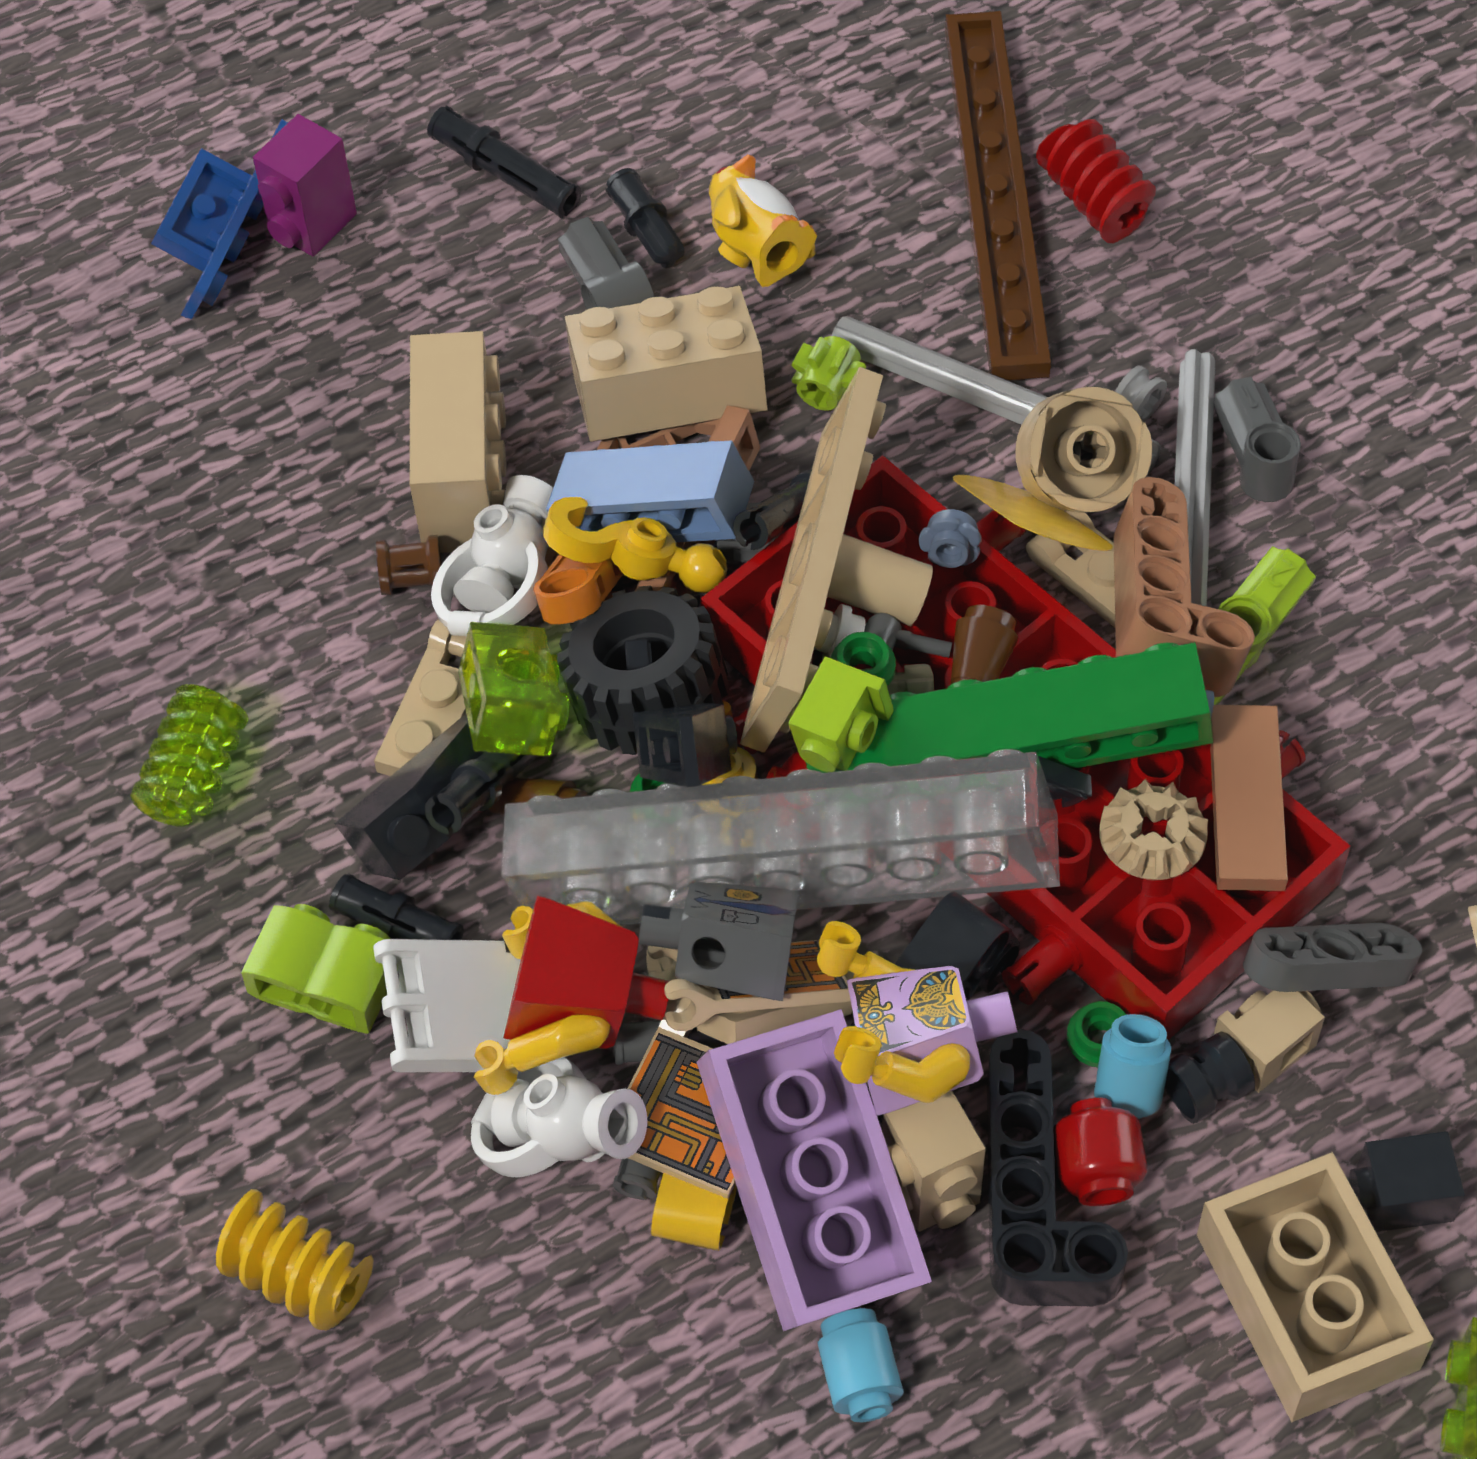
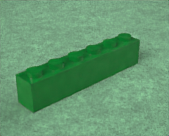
M1159 643L1147 648L1144 652L1114 658L1108 655H1095L1071 666L1049 670L1031 667L1016 672L1012 677L985 682L972 679L961 680L951 684L947 689L921 694L912 692L890 694L894 709L888 721L878 718L876 733L870 746L863 753L857 751L846 772L836 768L834 772L829 773L821 771L807 762L806 765L809 787L819 814L823 815L998 783L1038 756L1075 769L1213 743L1211 716L1196 643L1183 645Z

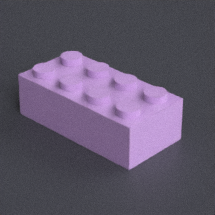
M842 1009L708 1050L697 1061L783 1331L932 1282L866 1083L854 1084L849 1082L842 1073V1063L834 1057V1050L843 1028L847 1027Z

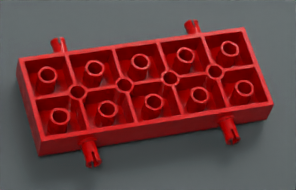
M883 455L871 464L868 476L861 490L854 489L843 534L931 565L933 572L930 586L917 619L911 626L900 624L902 630L910 631L911 634L952 642L949 658L894 647L892 651L896 660L895 673L904 672V665L927 664L930 665L933 673L934 691L947 689L951 685L956 621L964 617L967 608L972 605H987L1001 609L1012 615L1017 622L1015 632L1019 640L999 679L1012 677L1016 672L1031 667L1049 670L1076 665L1083 659L1095 655L1116 657L1115 648L999 553L1016 538L1024 535L1026 529L1015 525L995 510H992L976 523L982 538L981 543L978 545L980 554L977 559L969 565L956 568L938 566L929 560L928 552L921 550L919 535L922 529L928 526V522L934 514L947 510V508ZM798 522L700 598L701 606H704L710 614L723 658L754 686ZM827 597L824 609L832 611L834 615L840 604L851 606L852 614L865 617V625L868 619L875 615ZM813 650L810 664L820 666L823 652ZM859 664L854 666V668L857 669L872 668L867 664ZM749 707L733 718L739 745H741L740 741ZM1279 730L1282 779H1284L1296 767H1300L1305 762L1306 755L1296 739L1283 748L1282 744L1289 739L1290 734ZM1210 744L1075 768V770L1091 776L1092 796L1070 807L1062 808V799L1030 801L1031 810L1006 807L998 804L997 783L886 803L1039 940L1012 966L1007 967L1002 972V979L1013 995L1021 987L1024 988L1025 991L1019 995L1021 1002L1031 1005L1044 990L1069 969L1074 971L1107 1002L1117 1005L1127 1015H1144L1160 1022L1166 1029V1038L1168 1040L1244 972L1243 961L1256 931L1271 927H1293L1340 884L1351 845L1282 789L1288 876L1285 891L1217 890ZM744 746V750L750 754H755L758 751ZM1146 778L1151 786L1166 787L1174 782L1179 793L1187 798L1196 797L1198 808L1203 818L1208 819L1205 850L1192 868L1173 878L1148 880L1128 874L1110 860L1101 844L1100 822L1104 806H1108L1115 798L1120 787L1125 790L1136 788ZM1147 816L1142 817V831L1138 836L1141 834L1145 836L1148 833L1156 832L1162 838L1166 837L1167 822L1171 818L1167 820L1163 818L1154 823Z

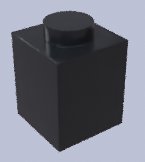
M1448 1131L1365 1142L1357 1168L1351 1169L1349 1173V1183L1361 1206L1367 1211L1368 1219L1375 1232L1454 1222L1465 1197Z

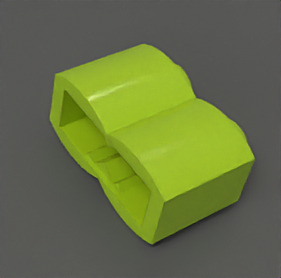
M296 904L294 908L274 905L241 972L248 994L264 1002L295 1012L308 1013L317 1019L360 1033L369 1034L382 1007L381 1000L387 996L383 964L375 961L373 946L381 940L390 939V937L380 929L367 924H357L354 928L333 925L325 913L306 904Z

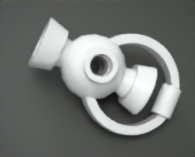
M527 475L511 477L507 481L503 505H491L480 511L474 520L475 529L472 538L454 550L439 568L433 581L431 600L437 617L448 628L451 635L486 638L518 623L538 605L533 588L535 583L540 580L548 569L545 562L548 546L543 537V528L548 515L546 507L553 487L546 482ZM514 588H517L519 590L514 595ZM455 594L458 601L470 611L451 612L453 595Z
M563 1057L524 1072L518 1071L516 1082L504 1093L499 1095L486 1093L471 1120V1143L473 1150L487 1167L507 1177L530 1176L547 1169L558 1161L583 1160L585 1162H592L604 1154L616 1159H626L636 1153L644 1141L647 1131V1111L643 1100L635 1091L623 1088L602 1093L597 1085L586 1079L574 1063ZM495 1134L504 1145L518 1148L505 1152L494 1151L493 1135Z

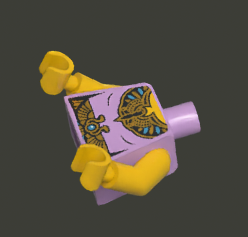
M831 921L826 924L818 942L820 946L817 956L819 968L824 974L832 977L844 976L848 973V970L854 973L853 979L847 980L855 1026H847L842 1029L834 1050V1057L842 1063V1073L849 1082L854 1084L868 1082L876 1116L887 1114L918 1102H934L949 1091L979 1081L984 1073L976 1042L1017 1032L1008 991L966 1001L959 969L953 966L921 970L906 969L871 951L865 955L859 954L857 950L861 943V937L856 929L839 921Z

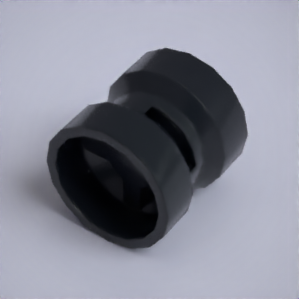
M1222 1031L1201 1041L1199 1051L1194 1053L1192 1057L1178 1054L1169 1061L1165 1090L1184 1118L1193 1124L1214 1114L1217 1101H1223L1224 1099L1236 1101L1255 1089L1254 1075L1244 1053L1237 1043Z

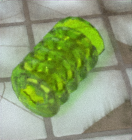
M184 684L175 689L176 695L171 697L166 709L167 716L162 718L157 730L158 737L153 740L148 751L149 759L144 761L139 772L140 780L135 782L130 794L133 804L142 813L158 822L176 827L190 825L193 821L191 814L204 816L211 813L214 802L208 794L220 791L223 780L218 773L228 771L232 760L227 752L237 749L241 739L236 731L245 729L249 721L247 712L238 704L216 691L195 684Z

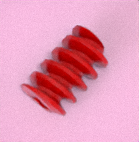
M1087 119L1076 125L1066 124L1060 126L1048 134L1039 144L1036 153L1037 163L1044 170H1047L1051 180L1060 185L1063 194L1070 200H1073L1075 208L1087 217V222L1094 229L1100 231V236L1104 241L1116 243L1130 236L1138 229L1144 221L1148 207L1156 195V187L1149 180H1142L1143 172L1135 164L1129 165L1127 153L1122 149H1116V141L1109 134H1103V126L1096 119Z

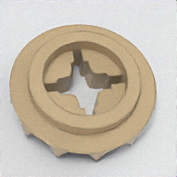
M1145 778L1136 788L1125 790L1120 787L1115 798L1108 806H1104L1100 822V840L1110 860L1128 874L1148 880L1169 879L1185 873L1201 858L1207 842L1208 819L1203 818L1198 808L1196 797L1187 798L1179 793L1174 782L1166 787L1151 786ZM1147 816L1154 823L1163 818L1165 820L1171 818L1167 822L1166 837L1162 838L1156 832L1148 833L1145 836L1143 834L1138 836L1142 831V817Z

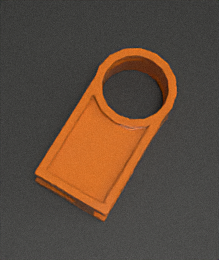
M559 554L533 588L544 621L550 624H566L584 619L593 614L601 607L602 601H604L623 573L611 558L601 563H583L573 561Z

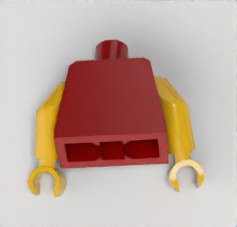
M537 896L533 909L522 905L513 911L510 919L515 930L507 929L502 934L510 953L515 958L521 959L503 1036L504 1039L510 1040L508 1047L503 1049L498 1042L493 1040H485L479 1043L474 1057L485 1070H478L474 1078L486 1093L499 1095L514 1085L517 1080L518 1071L524 1072L553 1060L596 1048L607 1049L615 1045L625 1012L663 1020L668 1004L664 988L669 981L633 972L639 937L635 932L621 927L594 903L583 901L564 905L549 898Z

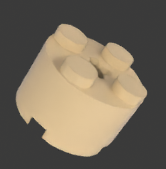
M1082 387L1046 398L1037 403L1027 415L1017 436L1015 449L1016 463L1024 488L1038 500L1063 511L1098 512L1121 503L1129 497L1134 483L1140 478L1147 476L1150 468L1152 440L1146 423L1142 421L1137 411L1132 407L1133 405L1124 396L1109 389ZM1083 440L1084 446L1093 449V457L1080 463V456L1073 454V444Z

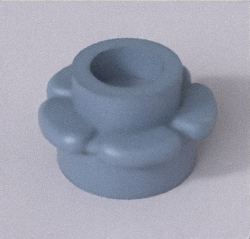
M947 509L937 512L930 518L928 526L923 528L919 535V546L921 550L928 552V558L932 563L945 568H956L969 565L977 559L980 554L978 545L981 543L982 538L975 520L970 515L959 510Z

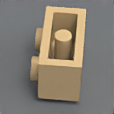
M953 1091L945 1093L931 1103L918 1102L890 1113L882 1114V1133L910 1217L918 1232L935 1224L941 1229L949 1228L967 1219L975 1211V1205L980 1203L985 1147Z

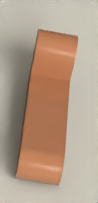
M1155 477L1140 478L1133 485L1113 536L1116 657L1144 652L1147 648L1159 643L1183 645L1195 642L1205 690L1213 691L1214 697L1224 696L1232 690L1253 645L1255 635L1249 624L1239 616L1227 611L1191 603L1187 501L1185 495L1177 486L1169 481Z

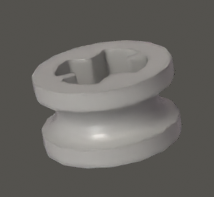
M1138 365L1125 375L1115 392L1124 396L1133 405L1132 407L1137 411L1142 421L1145 422L1161 404L1167 390V383L1160 377H1155L1152 380L1149 379L1148 369Z

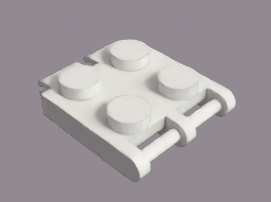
M386 939L374 944L375 961L383 964L387 996L381 1000L383 1014L386 1017H391L396 1050L390 1054L393 1071L477 1072L478 1070H485L474 1057L479 1043L485 1040H493L498 1042L503 1049H507L510 1040L504 1039L503 1036L521 959H517L511 953L506 952L504 941Z

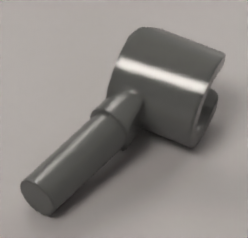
M878 613L870 617L864 629V632H870L881 637L892 650L894 647L903 650L910 649L947 658L950 655L952 642L911 634L910 631L902 630L901 624L894 617L886 613Z

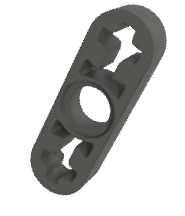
M1386 923L1262 928L1256 931L1243 961V969L1257 984L1279 992L1401 986L1409 982L1422 953V947L1419 941L1409 932Z

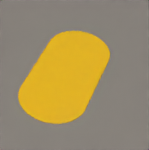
M970 475L953 476V480L1021 528L1043 537L1081 548L1108 551L1113 548L1111 543L1071 515L1038 500L1028 491L986 478Z

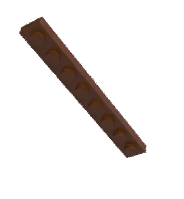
M1001 11L946 14L945 34L989 373L1004 380L1049 378L1051 359Z

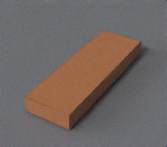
M1213 705L1211 716L1213 743L1210 744L1217 890L1285 891L1288 876L1278 707Z

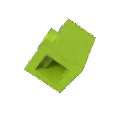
M825 656L788 724L799 755L805 762L824 772L832 773L836 768L846 772L857 751L863 753L870 746L876 733L878 718L888 721L894 709L885 679Z

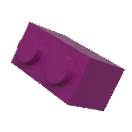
M297 114L253 156L259 183L258 190L262 196L268 221L267 228L272 237L282 246L287 248L295 246L314 257L357 214L343 139L304 116Z

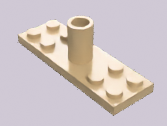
M862 367L858 368L821 433L740 744L761 752L766 751L778 731L786 734L789 732L788 722L819 666L810 664L814 648L821 649L832 623L833 612L824 609L827 597L874 614H889L899 623L911 626L921 611L930 586L933 572L931 565L843 534L854 489L861 490L872 464L873 454L864 451L867 438L874 439L886 408L885 403L877 401L883 375Z

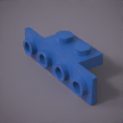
M281 119V121H280L278 127L276 128V130H275V132H274L272 138H273L288 122H286V121H284L283 119ZM202 148L197 154L151 242L157 248L202 271L181 313V316L188 319L193 318L202 301L213 306L228 275L218 270L223 259L226 258L233 263L235 262L250 233L240 227L245 216L247 215L256 220L264 206L262 196L258 190L259 183L256 170L250 175Z

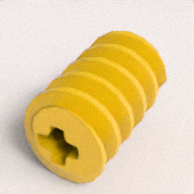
M251 1189L236 1204L221 1231L216 1251V1266L218 1270L227 1277L234 1278L239 1276L242 1285L249 1290L258 1291L262 1289L266 1300L271 1303L281 1304L285 1302L289 1313L294 1316L305 1317L309 1315V1321L318 1330L327 1331L337 1326L353 1310L368 1285L374 1262L372 1255L365 1257L355 1268L351 1267L350 1264L355 1251L354 1244L344 1241L331 1255L328 1254L327 1251L332 1238L331 1231L320 1228L312 1235L308 1242L305 1241L304 1238L309 1225L308 1218L303 1215H297L285 1228L281 1227L286 1213L285 1205L280 1202H274L260 1215L259 1212L263 1202L262 1192L257 1189Z

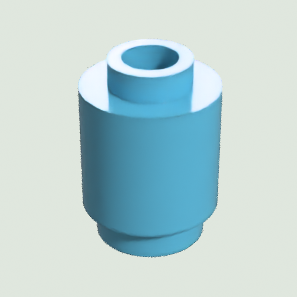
M1138 1014L1124 1015L1113 1022L1112 1028L1104 1034L1094 1088L1095 1098H1107L1111 1100L1112 1107L1128 1110L1138 1119L1150 1116L1160 1109L1171 1055V1045L1166 1038L1167 1032L1160 1022L1151 1017Z
M867 1308L850 1309L828 1317L820 1325L823 1337L818 1341V1349L834 1411L839 1414L850 1415L851 1420L854 1422H869L887 1416L893 1411L892 1403L903 1395V1387L886 1326L877 1321L875 1311Z

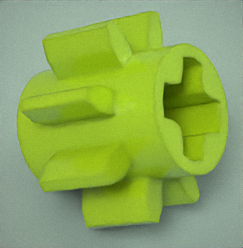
M836 336L819 337L814 347L806 343L802 344L791 364L796 370L791 381L797 384V393L805 403L816 409L828 411L837 407L858 368L862 367L865 369L867 366L865 363L860 362L861 355L858 349L849 341Z

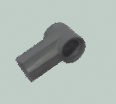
M589 217L582 218L571 223L565 234L558 238L559 251L580 284L586 310L594 307L609 309L632 305L654 297L643 268L636 261L628 263L603 221H593Z
M1251 376L1232 380L1224 390L1215 394L1214 409L1241 466L1239 477L1241 488L1246 495L1254 500L1277 502L1286 498L1292 492L1301 447L1299 435L1293 428L1282 422L1264 383L1255 382Z

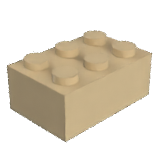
M740 286L729 288L710 287L702 290L700 293L672 298L652 297L637 304L609 309L594 307L580 314L565 316L573 376L590 442L721 419L727 405L749 409L750 413L767 410L762 350Z
M483 331L410 335V489L421 542H426L430 535H438L441 553L453 552L460 545L470 540L474 533V520L478 513L491 505H503L505 490H501V477H506L504 440H501V428L506 426L504 394L500 392L498 355L487 356Z
M1333 1152L1204 1203L1197 1237L1291 1422L1421 1369L1434 1339Z

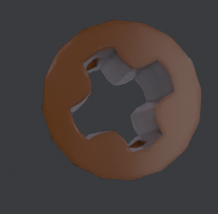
M438 535L428 536L426 542L389 546L386 540L376 541L381 595H391L394 588L433 585L435 576L442 565Z

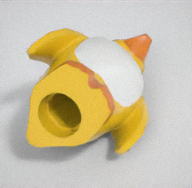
M747 154L735 164L723 167L712 175L709 185L712 225L718 237L723 241L718 248L719 253L728 261L741 268H747L752 261L755 278L762 287H769L783 277L795 272L804 264L806 259L814 257V243L817 234L813 226L809 225L808 222L799 220L794 207L780 191L766 181L755 179L756 158Z

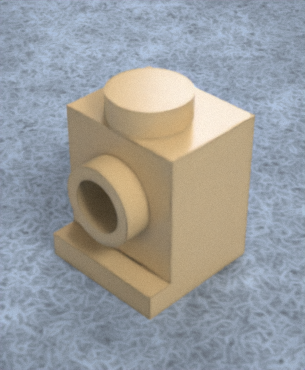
M1260 990L1251 995L1238 1008L1234 1016L1228 1010L1217 1018L1214 1034L1222 1031L1237 1043L1250 1064L1255 1079V1090L1259 1093L1317 1045L1325 1016L1321 1014L1317 1001L1309 991L1279 992L1273 990L1267 995L1264 991Z

